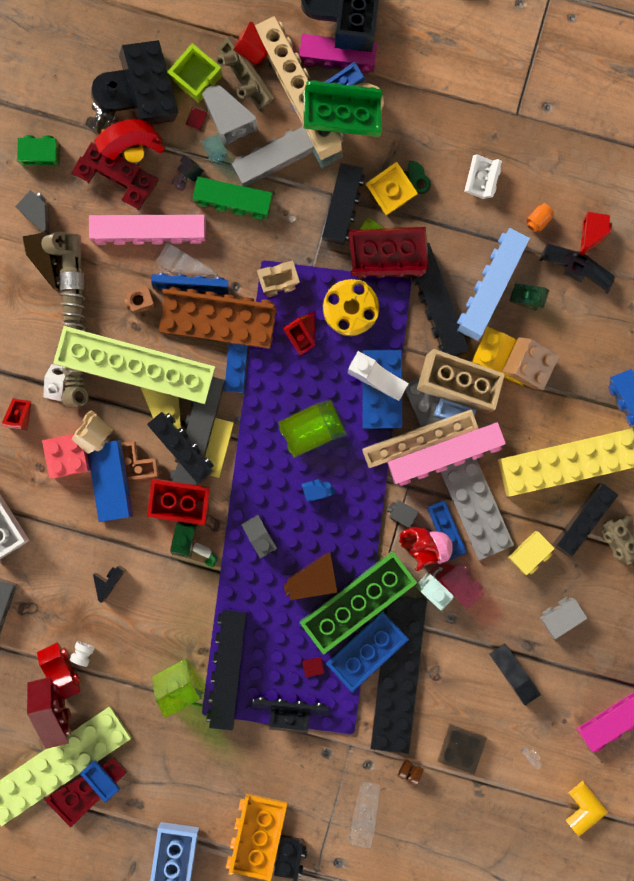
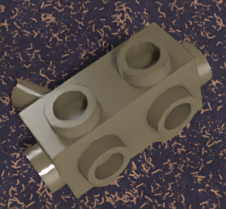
M624 516L622 520L619 519L614 522L611 519L602 525L603 529L600 531L603 540L613 550V556L620 563L626 562L629 565L634 562V538L627 529L631 519L628 516Z

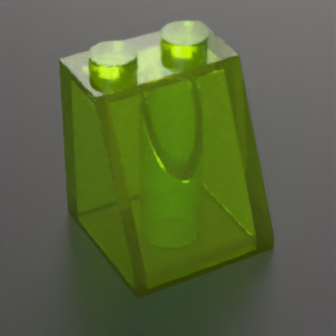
M331 400L317 403L278 422L280 433L285 437L288 451L293 457L305 454L347 435Z
M187 658L152 676L155 701L164 718L200 700L204 693Z

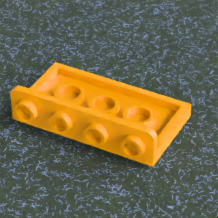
M246 793L245 799L241 798L238 809L242 811L241 818H236L234 830H238L236 837H232L230 849H233L232 857L228 856L226 868L229 869L228 875L235 873L271 881L287 802Z

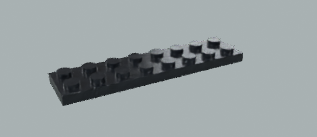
M400 596L387 606L386 615L409 640L380 666L370 746L372 750L409 754L427 599Z

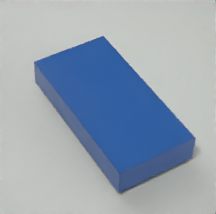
M96 759L80 772L81 776L105 803L121 789Z

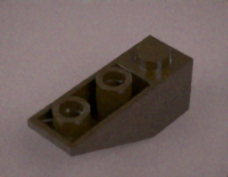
M43 232L23 236L26 256L51 287L57 292L60 291V275L56 274L55 267H58L57 258L53 254L46 253L41 244L43 237L48 234Z

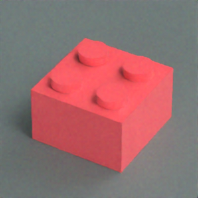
M74 434L42 440L49 478L55 479L90 472L88 454L71 440Z

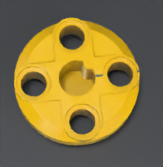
M354 279L340 281L330 288L324 298V318L327 324L339 334L346 336L360 335L371 328L378 318V298L372 288L364 281ZM354 287H362L363 294H356L354 292ZM329 296H336L338 303L335 305L331 304L328 300ZM365 311H370L373 314L372 320L365 319ZM339 321L347 322L348 329H340Z

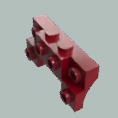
M91 142L83 157L80 156L71 174L89 184L95 173L98 172V174L126 188L127 191L121 201L139 211L147 197L154 191L159 182L158 178L142 170L138 162L131 163L122 158L123 155L121 153L115 160L104 156L99 152L96 144Z

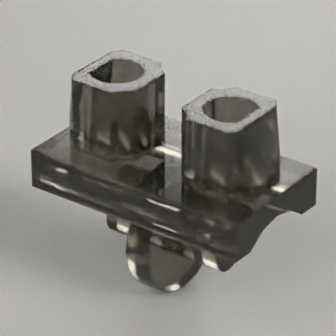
M93 102L92 110L97 113L95 118H87L86 126L99 135L102 129L108 128L112 123H118L119 119L115 117L116 112L104 111Z

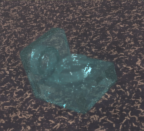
M218 133L201 140L210 163H219L228 156Z

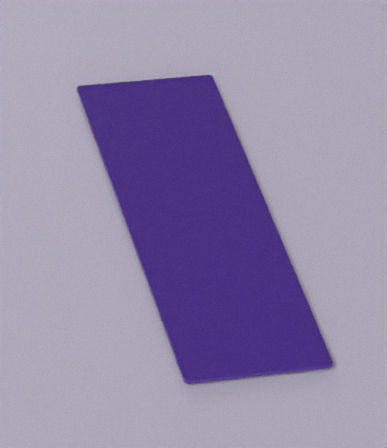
M264 260L261 262L260 269L274 267L282 262ZM294 264L300 281L295 285V290L290 292L282 290L277 292L278 294L275 296L267 297L263 292L260 280L258 283L256 302H261L262 300L273 301L278 310L271 349L250 346L202 714L207 716L208 710L212 708V703H209L210 691L214 690L211 676L212 671L216 672V664H213L214 652H218L219 644H215L216 633H220L221 625H218V615L222 613L223 609L247 611L235 720L270 724V710L252 709V699H257L258 697L267 698L268 701L284 699L289 703L304 701L309 705L323 703L330 707L329 716L310 714L309 729L354 734L360 686L354 692H351L326 663L368 625L369 620L323 655L301 626L300 620L336 593L290 600V596L285 595L284 583H287V579L326 552L331 553L337 592L376 563L388 464L385 462L369 468L362 449L391 439L393 429H362V381L348 374V368L358 351L362 353L363 350H401V355L403 354L412 282L406 278L390 276L376 278L375 275L359 279L356 276H351V271ZM348 279L364 281L375 292L379 302V313L375 323L366 332L356 336H346L337 333L327 324L323 315V302L327 292L336 283ZM355 286L354 292L361 295L363 294V289L360 286ZM336 296L328 297L331 304L335 305L338 303ZM315 311L316 346L300 356L285 335L283 328L299 317ZM365 311L364 317L367 320H372L373 314L370 311ZM339 321V328L347 330V322ZM319 479L321 482H329L334 487V495L307 502L302 484ZM259 515L278 547L261 559L241 525ZM321 657L324 674L305 677L302 661Z

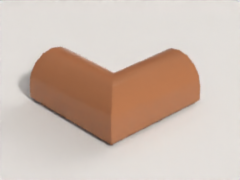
M136 441L121 443L127 481L160 477L158 458L138 460Z

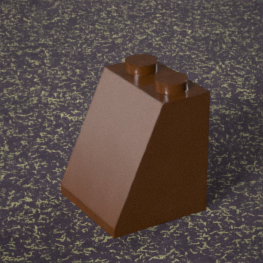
M330 552L324 553L287 579V583H284L285 595L290 596V600L337 593Z

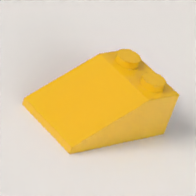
M486 327L471 362L504 373L502 371L517 340L505 333ZM507 374L504 375V379H507L522 386L524 385L523 383L517 381Z

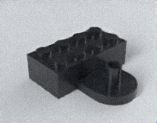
M301 0L302 11L308 17L315 20L337 22L334 48L373 52L378 0Z
M159 40L122 45L119 58L123 70L105 72L94 79L91 86L93 102L100 109L108 112L133 109L137 120L149 122L151 125L173 122L178 115V110Z

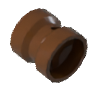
M406 759L398 772V777L407 779L410 784L416 786L423 774L424 768L414 766L411 761Z

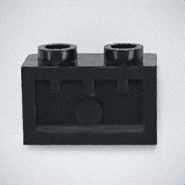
M280 836L274 876L290 878L293 881H297L298 877H302L303 865H300L301 857L305 858L306 845H303L302 838Z

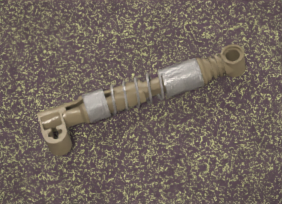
M55 232L46 235L41 243L43 250L48 254L62 256L60 291L63 293L60 294L63 295V303L60 304L63 305V313L61 315H63L64 322L61 324H66V327L80 330V327H83L84 329L81 331H84L86 327L80 325V322L85 320L83 316L85 307L82 306V302L85 300V297L82 296V292L85 291V274L81 268V235L66 232ZM62 366V372L67 377L65 378V381H67L65 386L67 387L61 396L63 404L69 408L84 406L88 401V393L82 387L84 386L82 382L84 378L82 376H84L85 372Z

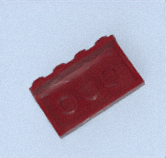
M426 227L349 231L352 260L351 276L361 279L374 275L376 278H383L386 275L403 277L405 274H412L414 277L423 276L429 269Z

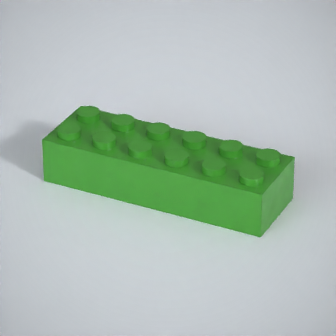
M391 551L300 620V624L324 655L416 585L417 582L397 555Z

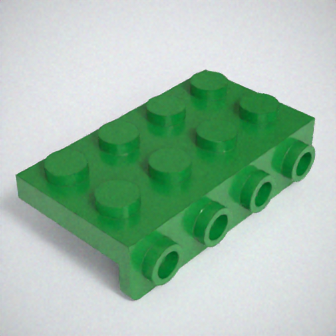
M316 80L307 81L303 91L304 129L380 137L382 133L381 97L383 91L374 87L325 83Z

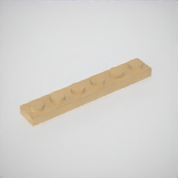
M471 409L363 448L362 451L368 467L372 468L479 428Z

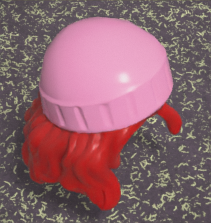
M412 527L400 533L399 542L402 543L401 547L408 551L410 555H413V558L418 562L415 568L416 571H420L426 565L447 562L452 555V541L443 532H429L426 528Z

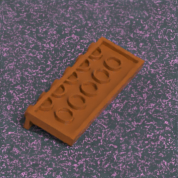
M171 286L169 289H163L162 293L165 294L159 326L160 333L271 349L278 310L273 301L262 300L261 302H254V299L249 297H243V300L236 299V296L225 294L224 297H219L217 293L206 292L205 295L199 294V291L188 289L187 292L180 291V288Z

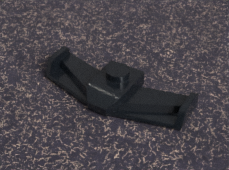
M547 243L539 258V261L544 260L566 266L564 274L579 282H582L586 276L604 289L606 294L611 290L615 279L613 274L592 260L588 255H580V251L577 252Z

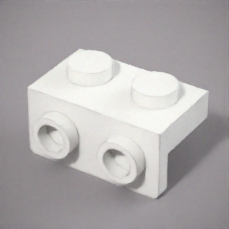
M478 154L473 155L464 192L481 199L493 197L497 189L496 183L501 173L502 161L499 159L490 160Z

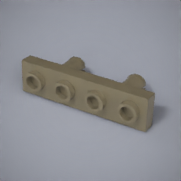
M228 36L218 47L221 55H218L216 58V63L220 67L229 66L242 86L237 89L238 97L240 99L250 97L259 111L263 110L274 97L250 61L233 50L236 40L233 36Z

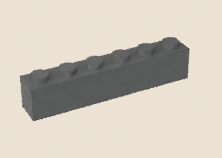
M212 377L205 404L191 401L190 407H193L191 415H187L185 425L188 426L186 430L188 437L186 439L191 444L194 442L200 448L201 452L199 454L204 459L225 385V380L217 377ZM175 458V462L178 464L176 470H172L170 481L198 485Z

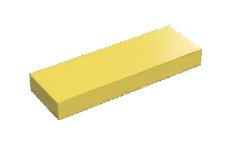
M218 418L214 420L205 458L207 457L214 465L212 469L215 472L210 476L220 478L234 422Z

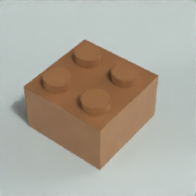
M518 337L502 372L529 388L544 390L559 355L532 339Z

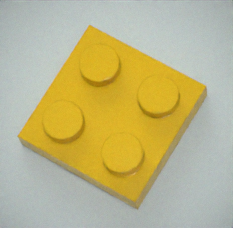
M395 162L366 183V186L386 216L418 195V192L398 162Z

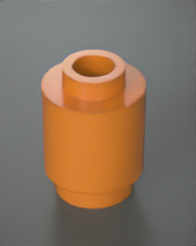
M545 203L537 206L526 219L527 227L533 232H541L553 218V209Z

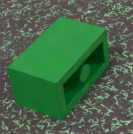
M31 135L18 138L17 161L22 166H59L60 143L56 138L45 135L43 138H35Z

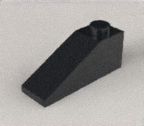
M505 643L489 654L519 700L525 706L541 695Z

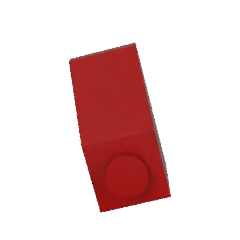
M587 212L583 219L580 255H584L603 242L608 234H611L612 223H610V215Z

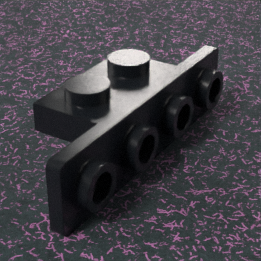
M263 697L252 699V709L271 711L269 730L308 733L310 714L329 716L330 707L323 703L309 705L304 701L289 703L284 699H277L276 701H268L267 698Z

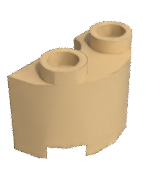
M293 260L274 267L257 270L263 292L267 297L275 296L278 294L277 292L282 290L285 292L293 291L296 289L295 285L300 282Z
M90 410L82 420L84 422L83 425L77 429L71 439L87 454L94 450L100 451L105 445L103 441L113 431L107 423Z

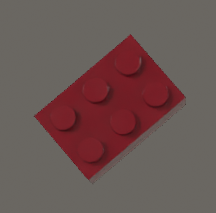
M51 677L27 682V715L45 749L69 744V735H71L69 719H71V712L65 706L64 697L59 694L58 685L53 683Z

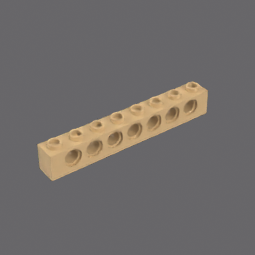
M274 16L255 25V28L268 53L266 56L304 127L303 91L310 77L306 68H301V59L297 52H293V44L290 38L285 37V29L282 23H278ZM299 85H302V86H303V87L300 88V89L295 88V87H297V86H299ZM305 129L321 160L342 150L341 143L343 139L340 133ZM323 132L328 133L327 136H320Z

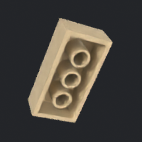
M433 349L426 355L417 390L489 414L496 410L505 374Z

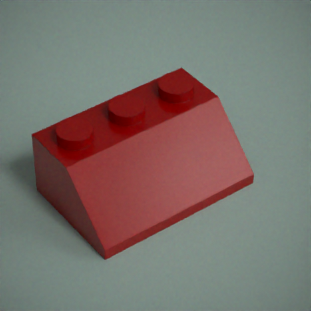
M152 478L147 517L205 525L209 511L210 487Z

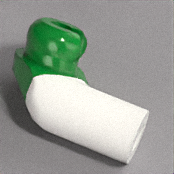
M198 542L195 543L193 551L207 558L205 561L207 566L214 567L215 563L218 562V557L210 548Z

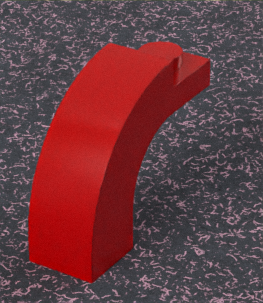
M137 119L115 123L102 131L94 140L99 152L112 160H115L123 150L133 145H145L160 154L165 150L162 137L155 132L151 123Z

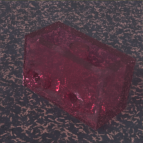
M456 564L439 579L463 608L467 610L484 595L481 592L483 587L477 580H471L469 577L471 573L464 565Z

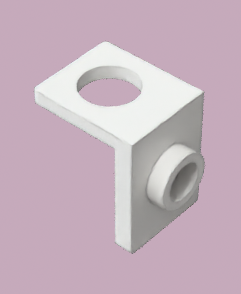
M51 364L44 376L43 397L62 401L61 396L64 391L66 376L64 373L61 375L54 374L53 371L55 370L62 371V366Z

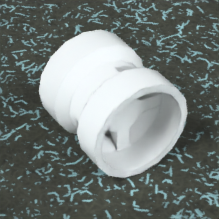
M77 641L75 644L76 653L71 654L69 660L77 665L87 667L90 662L88 657L93 654L95 648L87 643Z

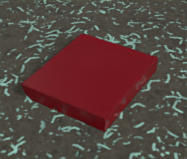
M192 107L185 125L201 130L207 112Z
M321 657L302 661L305 677L324 674Z

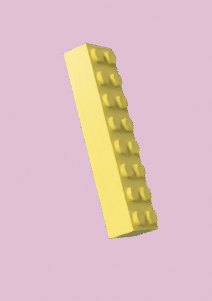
M634 428L498 459L506 496H514L634 468Z

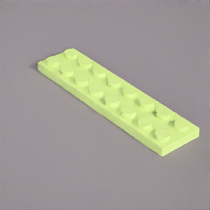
M66 326L63 327L53 364L201 404L206 403L215 366Z
M111 705L73 730L71 735H69V744L45 749L0 780L1 826L80 774L95 759L99 761L132 738Z

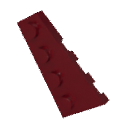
M115 757L101 765L116 783L128 772ZM81 776L47 796L44 801L71 828L100 797Z

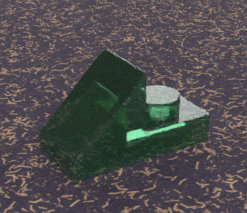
M515 283L509 301L536 311L537 308H544L550 290L545 287Z

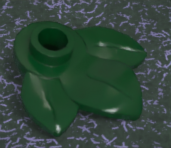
M409 161L408 171H404L418 194L427 193L430 190L431 181L425 176L424 168L415 161ZM420 181L425 183L424 188L418 187Z

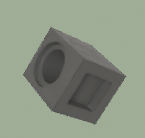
M399 500L396 503L392 502L387 510L390 513L388 517L408 528L411 527L419 512Z

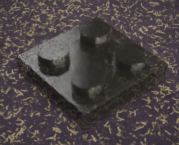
M449 724L437 761L475 775L487 737Z

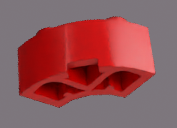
M57 642L37 652L40 668L46 678L51 677L53 683L58 685L59 694L64 697V700L81 692L79 687L81 679L77 672L74 673L68 660L70 658L69 653L65 647L62 648Z

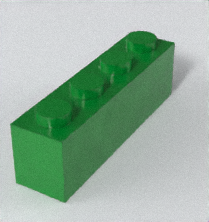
M197 176L192 199L196 206L201 208L210 206L219 212H226L228 210L233 211V214L237 216H245L247 214L251 215L253 219L263 220V218L268 219L273 195L271 192Z

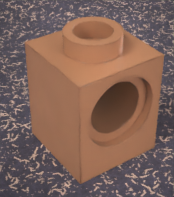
M148 286L126 293L127 299L124 300L128 311L131 310L134 314L156 307ZM141 296L144 298L141 305H135L134 301L137 297Z

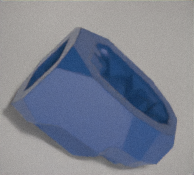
M317 479L302 484L307 502L335 494V489L329 482H321Z

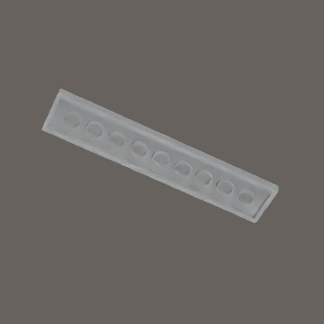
M419 377L408 382L409 384L405 392L420 427H424L442 419L434 417L439 397L417 390ZM472 457L465 459L466 463L454 466V463L447 465V470L440 473L478 560H481L512 547L514 544L477 459L473 460Z

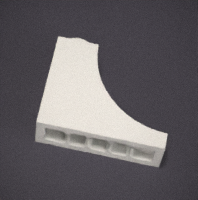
M359 351L348 368V374L398 401L409 384L381 367L376 360Z

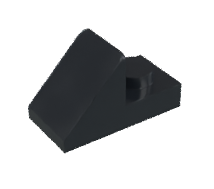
M122 566L112 567L106 576L109 578L108 580L98 573L93 574L97 598L100 603L105 602L126 571Z

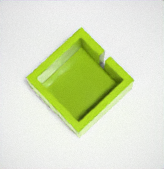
M193 43L167 71L170 80L197 103L203 99L202 93L205 92V89L208 86H214L223 76L222 68Z

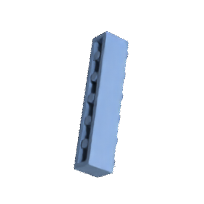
M511 228L508 229L506 234L502 232L497 242L500 246L498 249L494 248L489 258L492 262L490 265L486 264L481 274L484 278L482 282L478 280L473 290L476 294L474 298L470 296L465 306L468 310L466 314H461L457 322L460 324L457 331L477 341L480 339L530 239L529 237Z

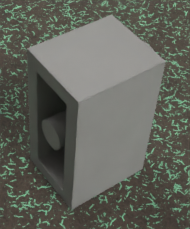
M572 597L561 599L558 602V606L553 609L550 607L542 612L543 616L539 617L553 639H557L588 619L577 601Z

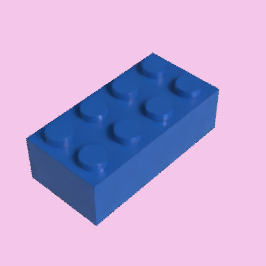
M401 350L362 351L363 354L376 360L381 367L402 379ZM362 381V429H401L402 397L398 401Z

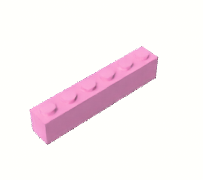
M89 215V239L95 242L96 245H106V242H114L115 245H124L125 242H133L135 245H143L144 242H152L155 245L171 242V244L178 245L185 241H190V244H201V241H206V218L204 215Z
M497 422L389 461L387 464L394 484L399 483L400 486L411 483V478L418 477L419 480L428 477V472L436 470V473L447 470V465L454 463V466L466 463V458L472 457L475 460L483 457V452L490 450L491 453L502 450L501 446L506 443Z

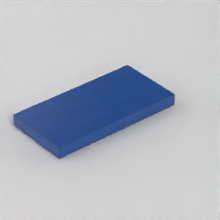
M121 440L107 442L100 451L94 450L88 454L99 522L133 517Z
M381 611L338 651L326 665L351 692H354L396 653L409 638L384 611Z

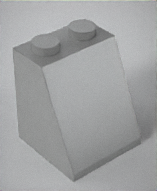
M220 85L216 87L210 86L202 93L205 106L223 146L258 131L255 116Z

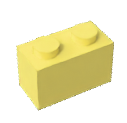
M535 531L508 558L523 574L527 575L529 573L531 575L539 568L537 565L542 560L545 562L553 555L554 547L538 531Z

